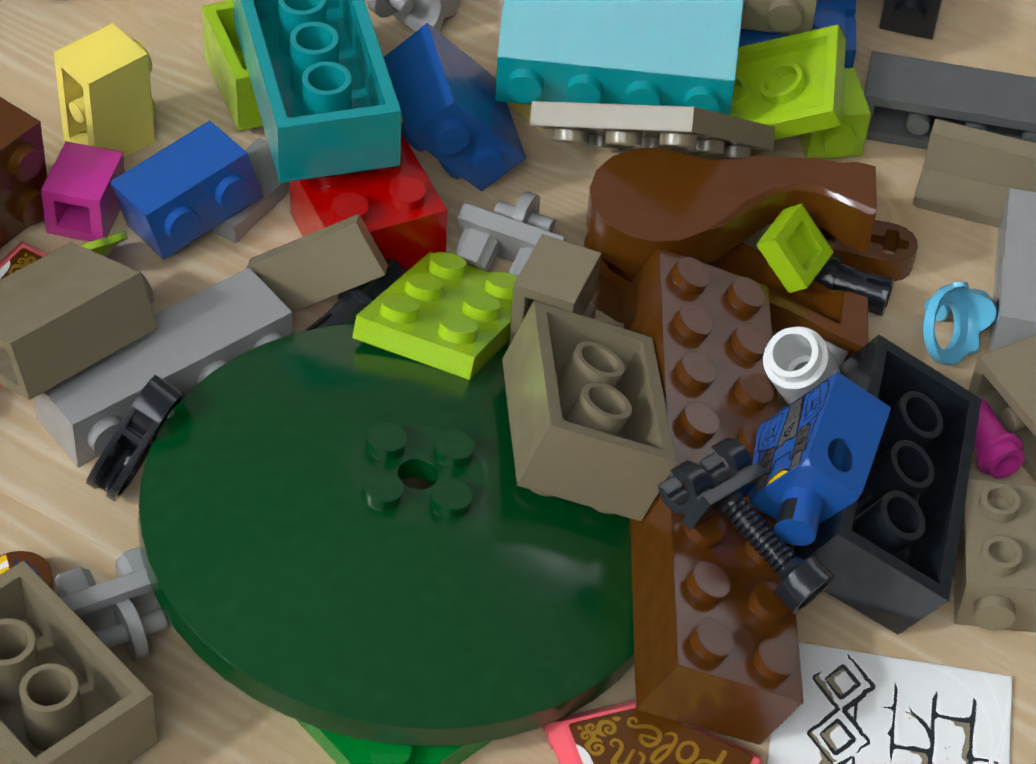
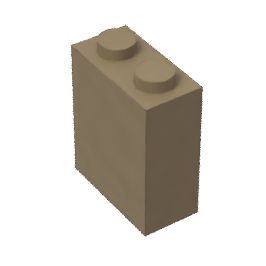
M71 242L1 279L0 385L31 400L157 329L158 326L151 307V303L154 301V294L146 277L136 269Z

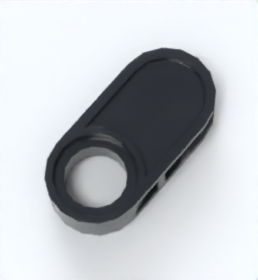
M154 375L129 408L92 468L86 484L94 489H103L107 493L106 497L116 501L138 473L147 458L159 429L173 408L182 401L185 393L159 376Z

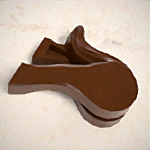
M664 148L632 149L612 156L596 170L589 188L586 219L588 232L584 241V247L601 252L598 289L591 302L596 305V309L619 323H624L623 292L657 248L661 247L768 286L772 330L779 332L790 327L809 328L818 333L824 340L849 351L845 359L846 361L869 342L868 297L850 291L831 290L815 280L806 289L788 293L761 251L743 243V241L764 226L772 224L783 209L802 203L816 225L824 228L844 245L860 252L868 253L877 212L876 166L861 162L839 163L823 158L764 155L738 159L707 160Z

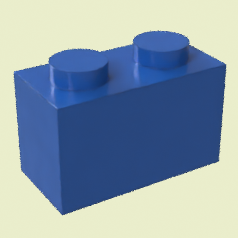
M210 120L110 181L127 226L163 260L263 197L248 153Z

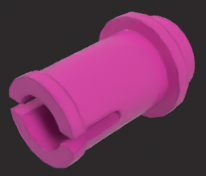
M981 398L973 450L977 455L975 462L982 473L991 475L996 479H1003L1013 475L1023 465L1025 460L1023 453L1024 444L1018 435L1007 432L993 413L989 403Z

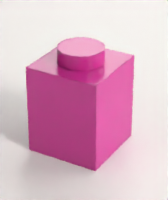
M65 141L41 189L46 233L89 242L108 237L120 212V206L110 181L125 173L123 152Z

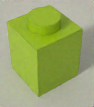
M855 67L844 68L841 126L799 135L806 158L829 159L862 156L871 112Z

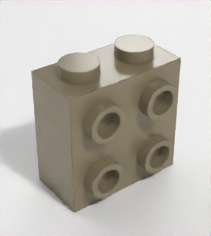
M969 479L953 573L954 624L979 626L992 631L1007 629L1036 633L1035 485Z

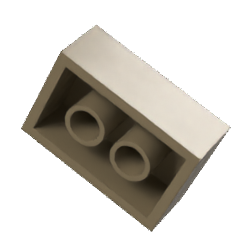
M534 300L502 359L517 486L530 489L541 496H555L590 506L604 514H617L642 521L659 493L658 484L667 480L671 473L670 470L677 463L653 338Z
M24 560L0 575V764H128L157 744L153 694Z

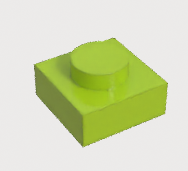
M802 203L783 209L756 244L788 293L808 288L833 254V250Z

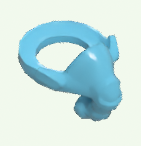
M953 282L937 290L934 296L925 302L923 334L929 356L936 363L950 366L961 362L967 354L978 353L979 333L995 321L997 313V303L987 292L975 288L969 289L968 282ZM950 312H953V336L948 346L942 349L936 340L935 321H943L949 316Z

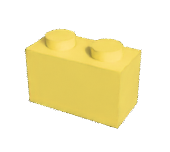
M111 23L53 52L64 141L123 152L124 158L155 142L153 116L156 113V106L151 96L150 72L153 65L147 49L140 41L132 40L114 23Z

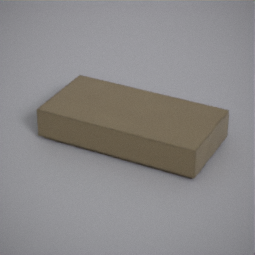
M357 214L252 257L247 268L250 267L292 312H295L384 276L388 264L360 214Z

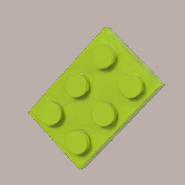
M839 24L738 47L730 116L774 126V140L841 126L846 39ZM697 153V156L707 155V154Z
M429 252L356 315L352 338L470 380L510 340L513 287L517 276L507 272L497 271L490 273L467 265L466 261L456 254Z

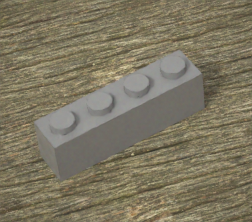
M249 267L155 314L157 329L36 396L34 400L37 419L76 466L80 467L101 455L129 408L154 375L159 376L185 393V396L210 373L240 354L267 342L293 334L292 311Z

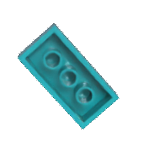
M233 0L234 24L279 183L400 166L401 109L364 0Z

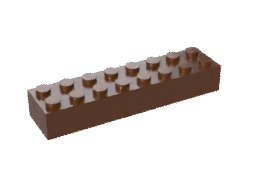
M658 247L623 292L624 329L653 338L677 459L675 467L685 461L695 462L700 465V460L715 452L711 446L725 438H733L740 441L747 448L753 462L758 426L779 412L777 389L766 374L763 365L765 348L772 339L768 286L755 282L750 278L741 277L702 263L695 258L686 257ZM720 457L724 461L725 466L729 469L726 460ZM681 482L682 485H683V487H684V489L688 492V490H687L686 486L684 485V483ZM658 493L642 521L630 518L636 709L760 745L804 703L796 613L793 614L774 593L779 585L778 572H774L772 570L773 567L767 565L768 562H765L763 557L758 555L759 551L756 552L754 546L749 545V541L744 539L745 536H741L739 534L740 531H737L735 526H732L730 521L725 518L726 515L723 516L719 513L694 529L689 530L682 522L685 516L669 509L663 502L660 493ZM747 495L743 500L746 499L749 502L748 505H752ZM753 506V510L758 512L757 515H761L763 517L762 520H765L767 525L772 527L771 531L774 530L776 520Z

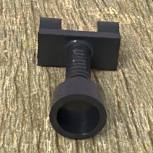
M725 438L711 446L715 452L700 460V465L695 462L685 461L672 468L670 471L674 476L658 484L659 493L665 505L672 511L685 516L682 522L689 530L694 529L719 513L723 516L726 515L725 518L730 521L732 526H735L737 531H740L739 534L741 536H745L744 539L749 541V545L754 546L756 552L759 551L758 555L763 557L765 562H768L767 565L773 567L772 570L774 572H778L779 585L774 593L793 614L811 603L834 580L835 575L816 555L808 559L795 557L794 551L790 552L791 548L785 546L786 543L781 541L779 535L776 536L777 533L774 530L771 531L772 527L767 525L765 520H762L763 517L761 515H757L758 512L753 510V506L748 505L749 502L746 499L743 500L767 471L758 462L752 465L750 453L740 441L733 438ZM720 457L726 460L729 469L725 466L724 461ZM681 482L684 483V485L686 486L688 492L684 489V487H683V485H682Z

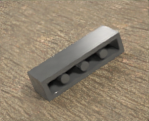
M876 51L871 52L864 87V95L871 112L866 140L927 150L934 121L939 119L1036 143V77Z

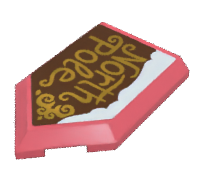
M636 699L568 715L543 726L550 748L555 751L559 764H763L764 762L763 756L702 728L637 710Z

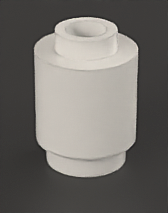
M790 327L779 331L772 337L764 351L763 365L765 372L781 397L788 404L803 396L837 371L840 373L838 364L823 338L809 328Z

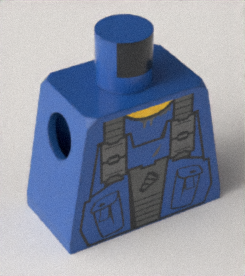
M838 371L758 426L752 465L758 462L767 472L750 491L748 499L754 507L776 520L774 527L776 535H779L782 541L791 545L805 546L811 544L816 538L819 524L857 501L863 493L889 416L890 406Z

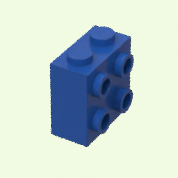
M426 23L383 57L401 109L403 122H401V132L415 150L419 152L427 150L435 156L454 179L462 177L482 192L526 159L507 102L495 101L496 78L430 24Z

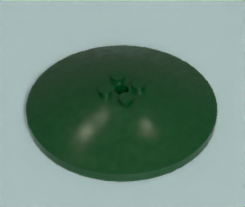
M355 323L326 326L294 333L240 354L214 370L195 385L184 396L182 401L173 408L153 441L141 477L138 535L142 561L155 597L177 633L222 678L253 699L286 716L319 729L356 739L394 745H466L511 737L538 729L566 717L598 698L619 681L635 663L630 518L617 514H604L590 506L555 496H541L530 489L517 486L502 359L509 347L508 345H504L468 380L352 338ZM410 477L420 478L430 483L432 487L414 489L403 484L402 480Z

